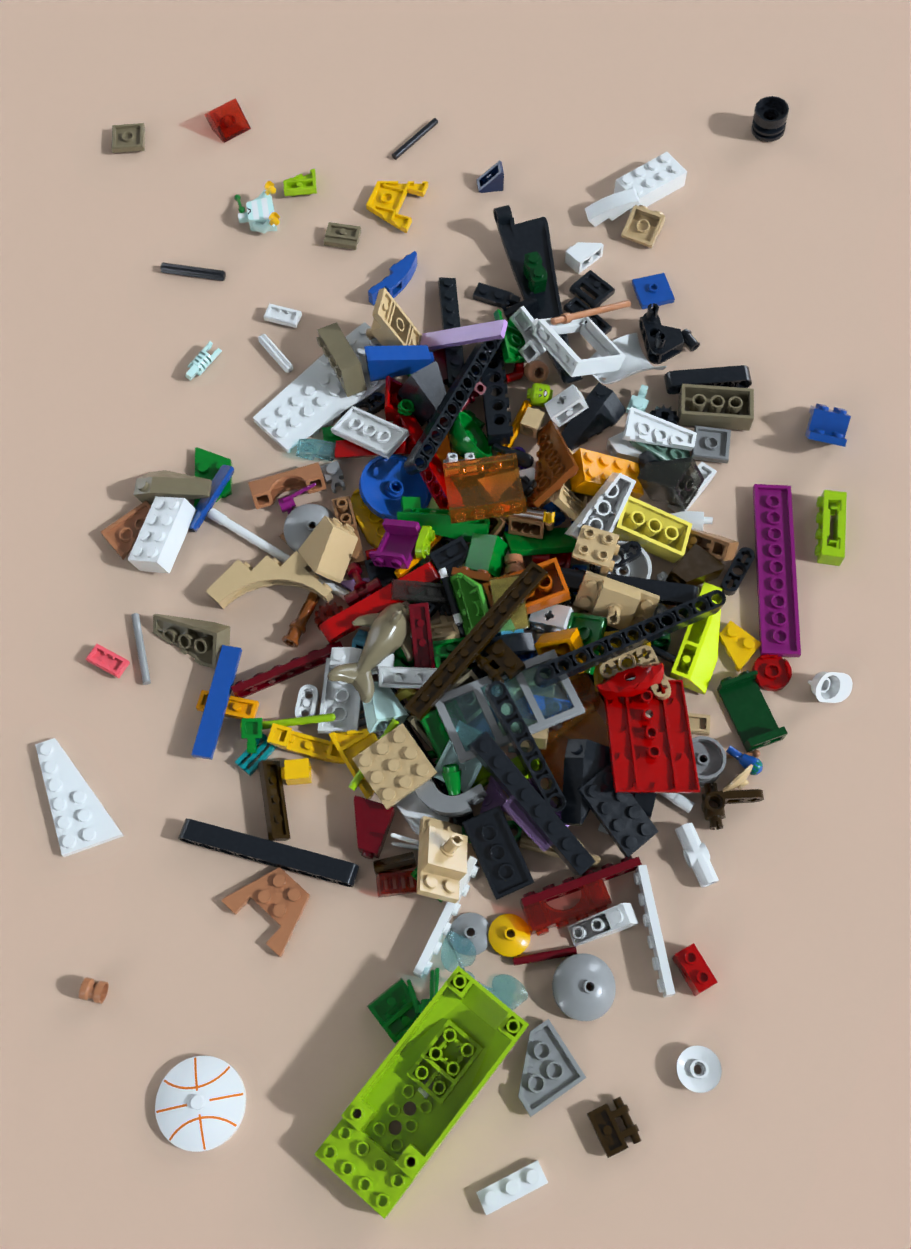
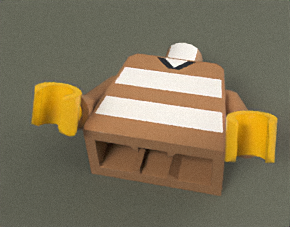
M499 504L497 514L502 515L509 524L508 534L543 539L545 530L551 531L554 528L555 512L550 513L540 507L521 506L516 511L510 512L511 506Z

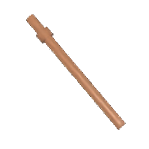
M626 300L571 314L567 312L558 317L551 318L550 322L552 325L568 324L572 320L630 307L631 302Z

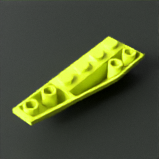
M704 582L699 596L713 590L722 591V588ZM721 609L714 615L688 625L669 675L670 678L683 680L685 688L703 695L706 693L718 658Z

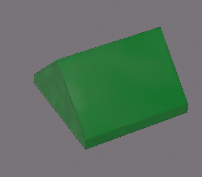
M473 533L464 566L472 571H477L478 569L486 570L491 574L493 580L498 579L501 576L508 544L498 535Z

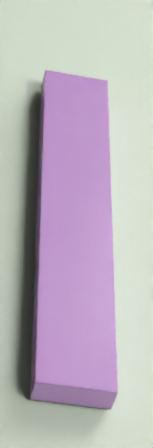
M502 319L423 333L420 345H428L430 351L503 339L508 322Z

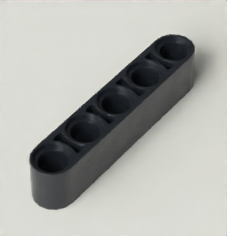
M746 365L669 371L664 375L668 394H679L682 384L748 388L752 384L749 367Z

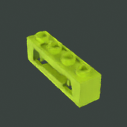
M824 490L822 495L817 498L816 506L819 507V512L816 515L818 528L815 533V539L818 540V545L815 547L814 554L817 556V563L840 566L845 558L847 492ZM836 512L833 521V540H829L827 544V539L830 535V515L834 516Z

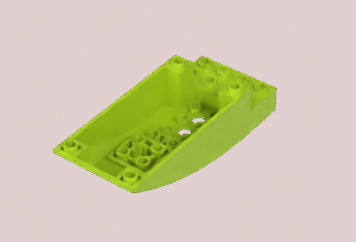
M457 966L341 1115L343 1117L314 1155L385 1219L483 1089L529 1024L461 967ZM432 1082H434L433 1091L428 1088ZM419 1087L429 1094L427 1099L417 1091ZM409 1101L416 1105V1112L411 1116L406 1115L403 1110L405 1103ZM359 1109L361 1111V1116L359 1118H356L354 1114ZM394 1120L399 1121L402 1125V1130L397 1135L389 1131V1125ZM410 1157L415 1159L413 1166L407 1164V1160Z

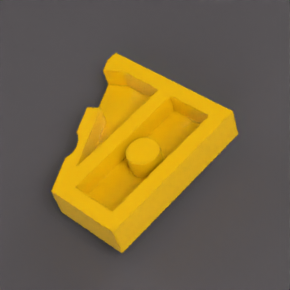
M731 620L719 633L721 644L725 646L726 653L736 665V671L740 672L759 649L761 642Z

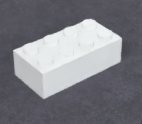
M665 152L616 179L614 193L634 188L640 201L637 206L643 205L648 207L683 187L687 171L668 152Z
M155 496L128 557V561L140 571L170 574L196 509L185 498Z

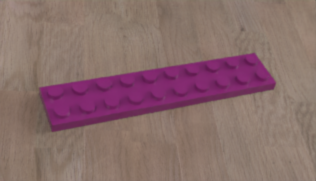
M754 484L753 505L759 638L761 642L760 656L769 654L778 655V657L799 658L801 656L791 486Z

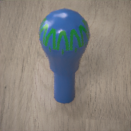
M731 745L726 752L737 759L744 769L750 764L753 765L750 775H758L762 771L763 764L758 758L745 753L742 754Z

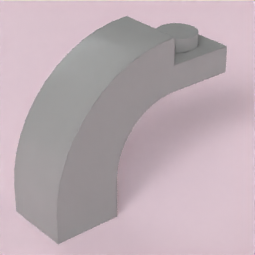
M433 778L415 790L417 796L430 810L445 817L469 815L473 813L470 805H477L484 801V797L488 796L482 784L460 795L448 796L439 791Z

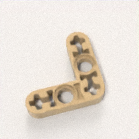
M644 645L602 663L600 674L603 679H608L618 673L615 663H618L621 670L619 672L635 666L652 665L660 662L652 647ZM646 651V653L649 654V658H648V659H645V657H642V656H643V654H642L643 652ZM634 655H637V658H639L638 664L636 663ZM624 659H631L633 661L631 667L625 668L622 666ZM607 667L613 669L611 675L604 673ZM665 673L663 676L664 680L661 681L662 687L666 688L664 694L657 692L659 691L658 684L650 686L654 696L659 700H665L671 695V687Z

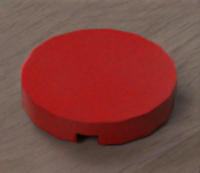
M761 655L752 667V671L757 670L758 672L755 678L757 685L767 691L783 689L792 677V668L785 658L778 657V655Z

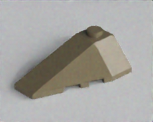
M166 470L149 472L136 479L134 496L142 503L147 501L150 505H152L155 496L185 498L186 500L210 497L212 481L206 478Z

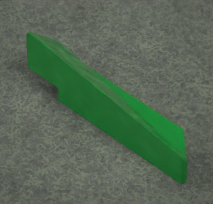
M412 508L410 512L397 511V520L419 522L421 528L423 525L431 526L432 530L435 531V535L453 539L462 536L465 541L471 542L473 533H489L490 519H471V511Z

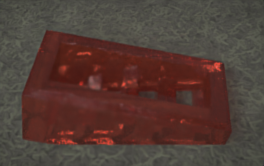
M413 871L378 874L376 876L378 898L416 893L417 880L413 877L414 887L411 888L409 877H412L410 874ZM401 878H404L405 888H402ZM392 879L396 880L397 889H393ZM385 880H387L388 890H385Z

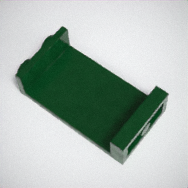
M749 670L744 671L735 678H724L717 688L746 752L781 741L788 734L784 726L778 727L755 680L758 675L757 670L752 672Z

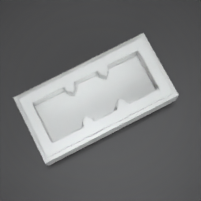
M269 303L264 314V320L297 328L302 312Z

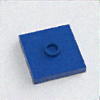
M665 273L632 280V286L641 309H647L648 305L652 304L653 306V303L658 306L674 303L675 298Z

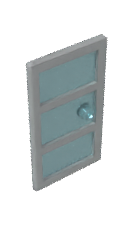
M555 650L523 661L526 669L511 680L506 675L502 677L504 685L508 689L531 735L585 713V708L569 678L546 688H540L534 683L533 679L537 668L541 664L558 657ZM558 666L560 670L565 671L563 666ZM540 673L541 677L548 678L545 673ZM488 676L446 692L435 704L461 764L476 758L467 746L485 731L488 732L500 748L510 744L485 695L486 686L492 683ZM496 685L491 688L493 696L498 697L500 694V688ZM503 704L501 707V712L504 715H508L510 712L507 704ZM514 722L511 725V731L517 734L520 727L518 723Z

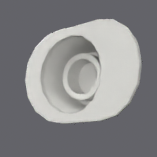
M819 672L812 680H808V684L811 685V691L817 700L828 703H838L845 700L850 695L853 685L852 679L848 674L839 672Z

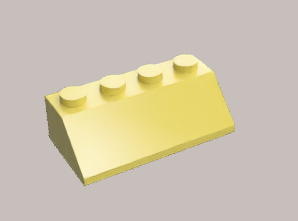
M629 496L613 533L620 535L619 540L636 541L646 552L675 563L684 557L692 523Z

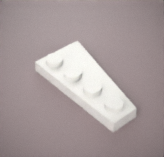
M631 407L628 411L622 439L691 451L695 446L697 433Z

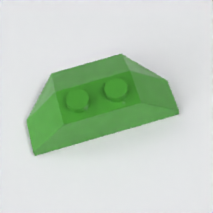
M460 572L450 577V582L467 636L489 611L487 603L488 598L484 593L482 585Z

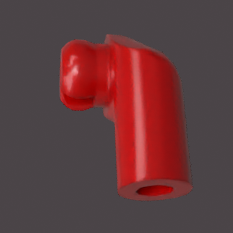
M515 363L513 372L506 374V383L520 380L523 377L524 363Z

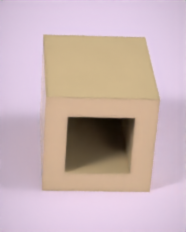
M528 407L520 422V433L536 439L538 431L544 423L545 412L537 408Z

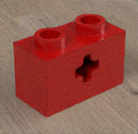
M694 943L677 952L672 957L694 996L718 983Z

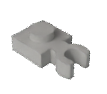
M338 461L320 466L327 485L331 483L334 494L336 493V486H341L343 491L346 489L345 483L342 480L344 475Z

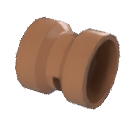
M513 553L504 556V564L506 565L504 570L505 576L523 569L521 567L523 563V556L521 554Z
M86 977L79 990V999L86 1001L93 999L95 1003L102 1004L108 993V982H95L94 979Z

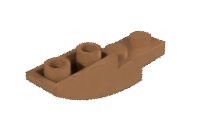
M350 495L332 499L336 519L343 525L347 523L355 530V535L358 537L349 564L357 562L360 565H364L365 557Z

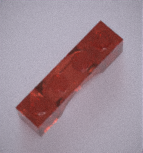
M603 879L583 885L580 901L570 909H554L544 900L523 907V914L531 935L537 933V936L548 933L549 929L557 926V929L568 926L569 921L576 919L578 922L588 918V914L607 910L611 906L612 901Z

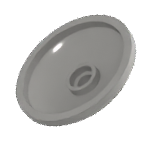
M304 504L290 512L284 523V537L294 552H298V549L315 529L310 528V524L317 526L324 516L331 519L335 517L330 510L318 504Z
M582 953L572 955L560 963L553 976L552 991L556 1004L564 1014L574 1020L592 1021L602 1017L610 1009L615 998L616 985L610 968L603 960L594 955ZM587 983H590L592 986L590 991L586 989Z

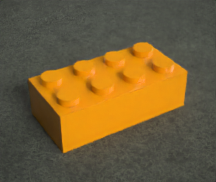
M579 448L572 454L579 467L577 474L570 479L573 492L594 496L612 472L636 480L630 496L639 499L644 495L639 463Z

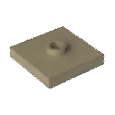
M144 123L112 125L113 153L145 151Z

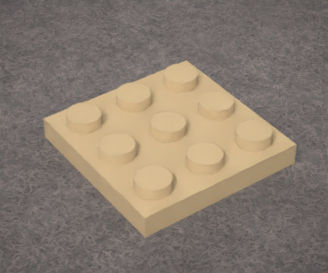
M403 723L352 758L387 810L438 774Z

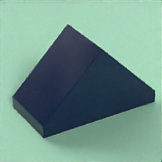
M500 160L477 179L478 191L480 193L503 191L504 171Z

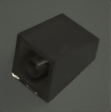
M691 457L646 463L637 477L650 499L687 509L704 481L698 466Z

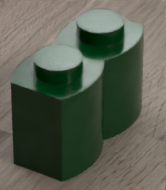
M537 251L525 254L523 273L528 279L529 289L534 294L544 292L546 290L547 271L542 266V258Z

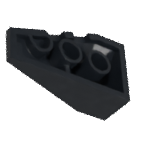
M598 383L585 399L589 408L572 418L561 433L571 451L587 442L592 436L599 435L607 427L614 426L626 413V409L614 391L601 383Z
M568 739L563 775V795L566 805L561 811V821L565 825L582 826L590 808L576 789L606 765L610 764L612 766L610 748L608 746L588 739Z

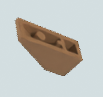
M691 528L686 548L691 549L696 543L713 557L729 561L734 560L739 542Z

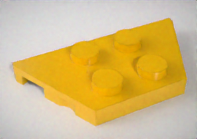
M368 729L329 733L330 738L354 777L359 768L352 758L378 741L379 738L375 732L369 733ZM364 777L358 786L365 798L370 800L375 792Z

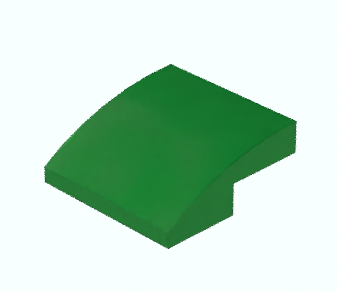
M402 978L367 1005L394 1043L404 1036L420 1015V1013H415L409 988Z

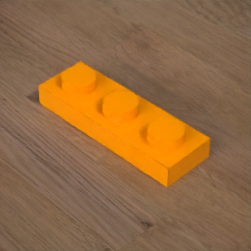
M201 690L196 706L197 711L204 712L209 691ZM230 696L225 716L236 719L255 718L259 702Z

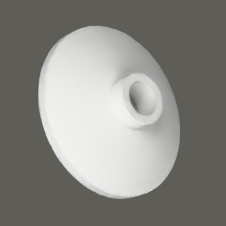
M691 1046L685 1049L677 1060L678 1078L690 1091L705 1093L714 1089L719 1083L722 1074L721 1064L716 1054L707 1047ZM695 1065L701 1067L700 1074L694 1072Z

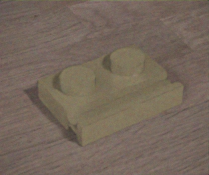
M329 222L323 241L324 246L356 250L361 227Z

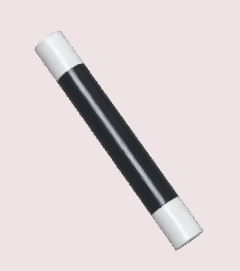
M446 568L439 569L440 577L455 625L463 623L447 570Z

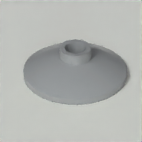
M464 913L458 916L453 921L449 933L453 947L459 953L467 956H475L484 952L490 944L488 939L490 924L483 916L477 913ZM472 929L474 930L475 934L473 936H468L466 933L467 930Z

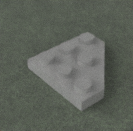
M549 1019L530 1031L518 1098L531 1117L586 1078Z

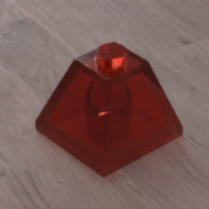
M236 98L204 114L212 130L223 143L251 129Z

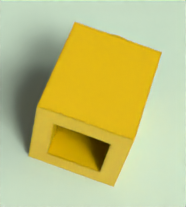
M309 758L284 760V767H281V777L285 779L287 785L312 783Z

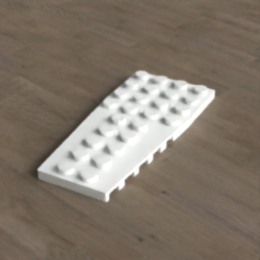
M364 322L346 336L347 341L361 362L367 390L347 397L334 369L329 363L328 357L326 358L323 354L253 417L254 422L287 453H290V449L299 444L301 446L305 443V439L311 435H317L324 426L327 425L329 427L334 423L333 420L341 416L343 411L386 387V379L370 382L364 347L382 345L376 338L372 340L367 338L366 330L371 328L367 323Z

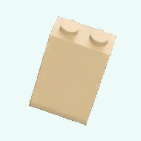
M324 516L298 549V552L314 573L341 583L358 537L354 533V528L349 524L343 525L335 517L331 519Z

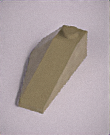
M162 614L153 615L154 634L169 644L173 643L179 647L182 653L185 655L189 654L195 658L194 661L198 664L216 669L222 645H230V626Z

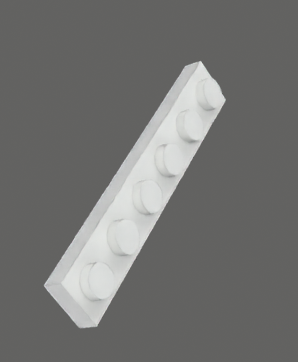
M472 856L467 861V874L460 880L459 901L462 896L466 897L470 889L468 883L471 877H476L480 868L477 866L478 859ZM459 901L456 904L447 902L413 971L415 976L422 979L424 974L428 975L433 965L430 960L433 954L438 955L442 946L440 940L443 934L447 936L452 926L449 923L452 915L457 916L461 904H459Z
M640 865L635 870L636 872L633 873L635 885H639L640 893H638L639 904L644 907L645 911L643 923L649 929L650 935L647 936L650 949H653L655 956L652 957L653 968L655 971L658 970L659 974L657 986L659 992L663 993L664 998L671 997L675 994L647 865Z

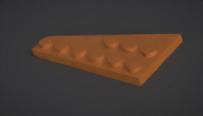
M552 420L538 431L537 445L539 446V451H537L536 456L539 458V461L536 462L535 467L537 486L534 488L536 498L533 499V504L537 508L553 493L559 491L563 484L573 478L579 470L557 425Z

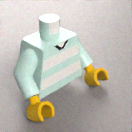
M271 181L265 183V190L259 197L246 203L247 212L238 213L239 223L249 222L251 231L263 234L268 231H277L280 216L274 212L272 196L270 194H275L276 188Z

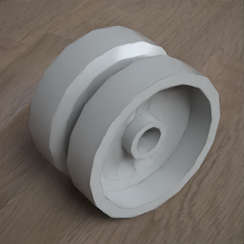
M698 736L692 738L699 786L704 787L706 783H714L723 772L726 765V753L723 746L717 740L706 736Z

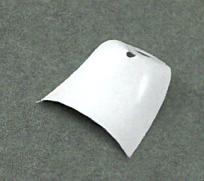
M632 333L612 341L626 356L620 370L592 375L600 383L613 384L633 374L652 369L663 370L667 366H652L642 352L638 334ZM596 351L590 358L602 356Z

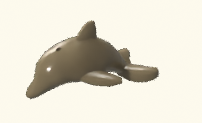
M400 602L387 606L380 613H370L356 618L352 622L353 626L370 627L359 661L336 666L327 675L330 681H342L352 684L364 703H369L372 700L375 691L371 674L372 669L399 647L403 650L407 661H412L413 659L408 605Z

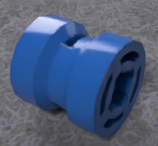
M553 502L546 504L542 508L550 513L555 512L554 527L566 520L565 514Z

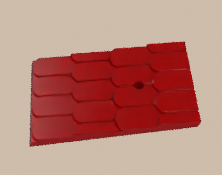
M668 680L671 687V695L665 700L657 699L650 687L645 692L632 697H616L612 700L604 697L615 793H700L683 680ZM659 683V691L657 692L664 694L666 688H663L661 683Z

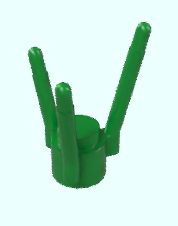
M436 968L435 971L433 969L430 971V999H422L421 1004L418 1003L411 980H407L415 1013L421 1014L438 992L439 968Z

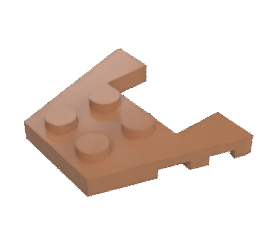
M279 867L228 895L221 901L236 915L250 899H253L281 926L266 942L281 957L310 895Z

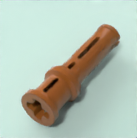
M310 592L297 618L290 623L288 633L282 638L285 644L291 647H298V641L306 631V623L320 600V596L316 593Z

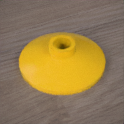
M515 914L500 915L489 927V943L495 952L504 957L518 956L526 950L530 943V929L527 923ZM507 931H513L514 937L509 938Z

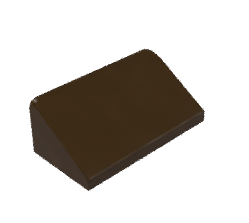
M409 852L373 861L376 876L414 868L416 861L414 853Z

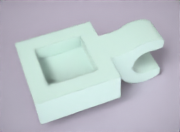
M641 385L638 396L632 395L626 413H628L631 407L643 412L646 411L649 400L645 399L648 386Z

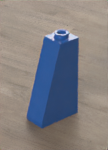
M428 345L364 347L370 382L386 379L387 376L393 378L413 374L434 362L433 352H429Z

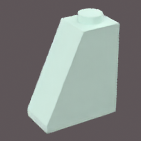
M373 681L375 689L373 698L369 703L363 702L369 733L385 731L393 718L400 722L398 726L404 723L408 713L390 688L378 687V681Z

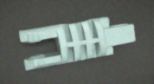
M209 341L188 365L190 369L185 377L191 381L196 375L201 376L222 350L218 348L212 355L207 353L213 345Z

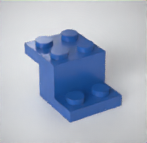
M816 403V406L811 405L809 411L811 415L805 436L811 440L845 447L847 442L845 435L851 418L847 411L834 407V410H830L827 405Z

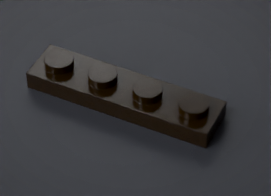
M262 760L258 765L268 840L287 841L291 838L280 761Z

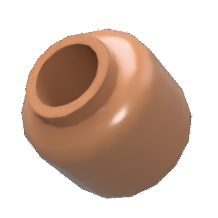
M534 360L526 364L524 375L532 383H542L547 379L549 369L546 363Z

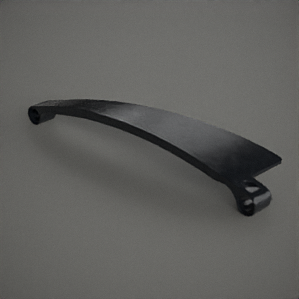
M509 205L494 208V219L523 300L531 297L528 279L523 273L525 254L537 251L542 258V266L547 271L546 290L534 294L541 311L531 316L533 319L560 316L563 312L547 219L540 217L515 224ZM558 334L570 347L567 334ZM547 351L564 384L583 379L581 376L571 377Z

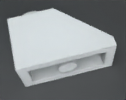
M578 242L566 250L565 263L580 274L602 257L604 245L602 243Z

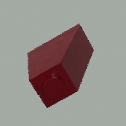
M355 795L354 808L358 850L362 853L361 856L367 859H373L374 857L379 859L395 814L394 807L387 810L382 803Z

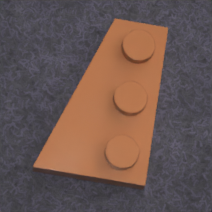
M144 501L101 531L102 536L122 560L132 550L151 508L147 501Z

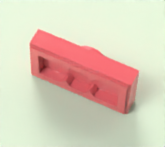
M99 644L94 646L86 658L87 662L117 678L121 677L130 664L127 659Z

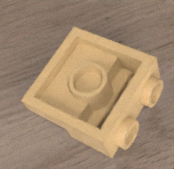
M635 205L621 237L652 248L664 225L665 215L660 211L648 210L643 205Z

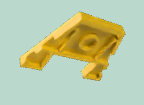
M377 181L366 204V209L404 233H407L412 223V218L400 215L398 212L407 193L424 197L428 189V182L422 181V184H414V181H408L407 184H398V181Z

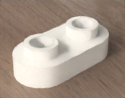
M307 684L300 688L295 707L296 717H303L302 714L304 712H308V716L316 714L319 693L314 685ZM308 694H312V695H313V696H312L311 698H309V699L306 698V696H307Z

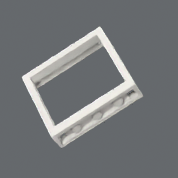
M589 317L572 320L568 324L560 323L556 325L551 324V318L538 319L533 335L571 377L620 370L626 356ZM579 332L602 357L581 360L558 334Z

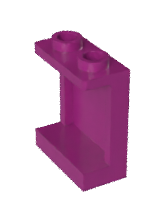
M384 519L382 525L386 532L377 551H370L369 556L375 566L408 569L415 555V546L421 530L420 524L416 521Z

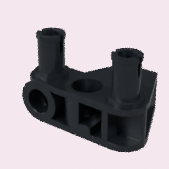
M653 303V306L652 304L648 305L647 313L639 319V326L649 361L653 364H661L682 352L684 339L681 329L661 325L658 315L659 306Z

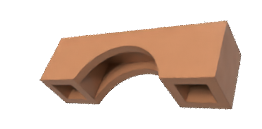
M318 462L248 482L256 510L274 505L276 498L286 491L300 490L312 483H316V486L307 490L308 494L327 489Z

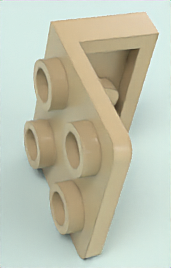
M583 525L572 557L600 566L599 575L607 577L608 571L612 572L615 561L612 560L613 555H618L621 546L617 544L620 535Z

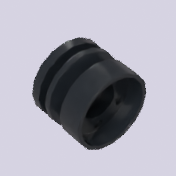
M769 96L760 99L756 103L751 128L755 138L764 142H773L784 135L789 112L787 102L780 97Z

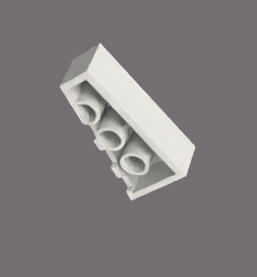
M612 472L564 534L578 539L583 525L613 533L636 480L621 473Z

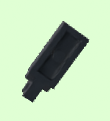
M480 282L473 294L474 300L502 308L503 305L511 307L519 303L521 297L509 291Z

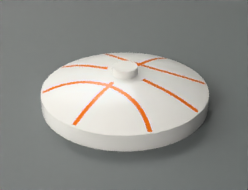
M212 1056L188 1058L169 1071L158 1089L155 1103L157 1123L167 1140L178 1148L192 1152L212 1150L229 1140L240 1126L246 1109V1092L238 1072L227 1062Z

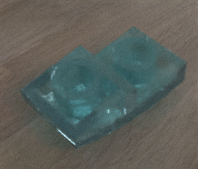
M299 439L296 456L314 460L317 457L333 462L336 443L318 439Z

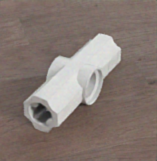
M687 823L676 828L675 832L684 849V858L688 866L692 867L701 888L718 882L719 879L710 862L709 851L706 845L701 843L693 824Z

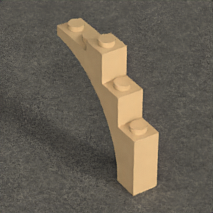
M297 551L283 564L275 557L271 559L266 555L254 568L246 561L242 563L238 559L206 590L209 596L223 609L247 592L274 585L303 588L316 593L328 603L334 599L331 587L325 582L321 584L318 581L319 577Z

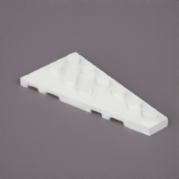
M53 738L35 744L62 856L66 857L123 837L122 832L69 759L59 742Z

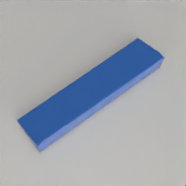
M222 465L212 480L210 497L199 500L189 529L194 532L198 531L208 512L212 509L234 474V467L229 465Z

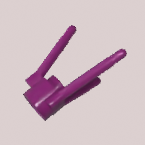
M312 483L289 496L279 498L278 502L282 512H288L289 515L294 510L293 507L296 506L293 498L315 487L316 483Z

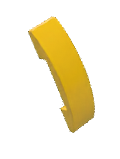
M272 724L267 743L309 758L345 764L332 739L328 741L292 731L290 727Z

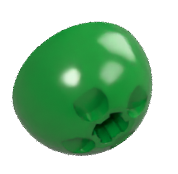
M461 411L449 430L452 448L463 458L466 453H474L476 461L488 459L492 456V448L488 446L486 435L472 417Z

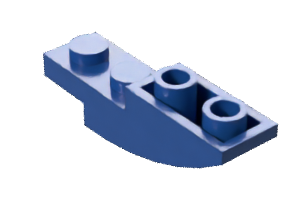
M416 251L406 255L398 263L393 264L389 268L390 275L368 290L369 302L373 306L375 305L379 289L385 288L395 298L407 286L418 264Z

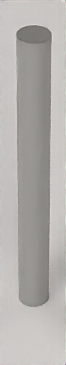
M134 613L131 617L143 685H148L151 683L140 617L138 613Z

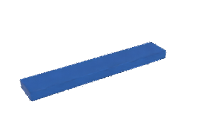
M222 645L191 755L193 757L213 759L232 690L231 686H233L242 654L241 648Z

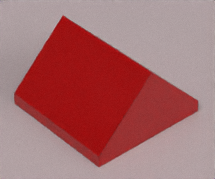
M390 376L386 377L385 388L386 421H394L397 415H401L398 412L397 405L402 399L397 391L403 384Z

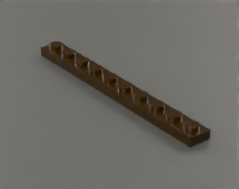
M532 561L407 702L404 709L421 721L548 576V572Z

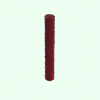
M576 946L513 957V964L516 966L568 957L572 954H577Z

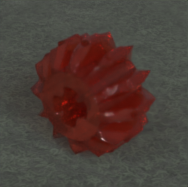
M326 601L325 607L319 605V610L314 613L316 616L314 622L318 624L319 630H321L319 628L320 624L326 621L328 617H333L343 611L341 605L337 606L335 601L332 605H329V602Z

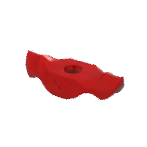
M660 662L652 665L635 666L634 668L618 672L605 681L596 684V688L601 695L609 700L616 697L636 696L645 692L650 686L661 683L664 676V665ZM636 676V678H635L634 680H632V681H626L627 679H630V678H633V677Z

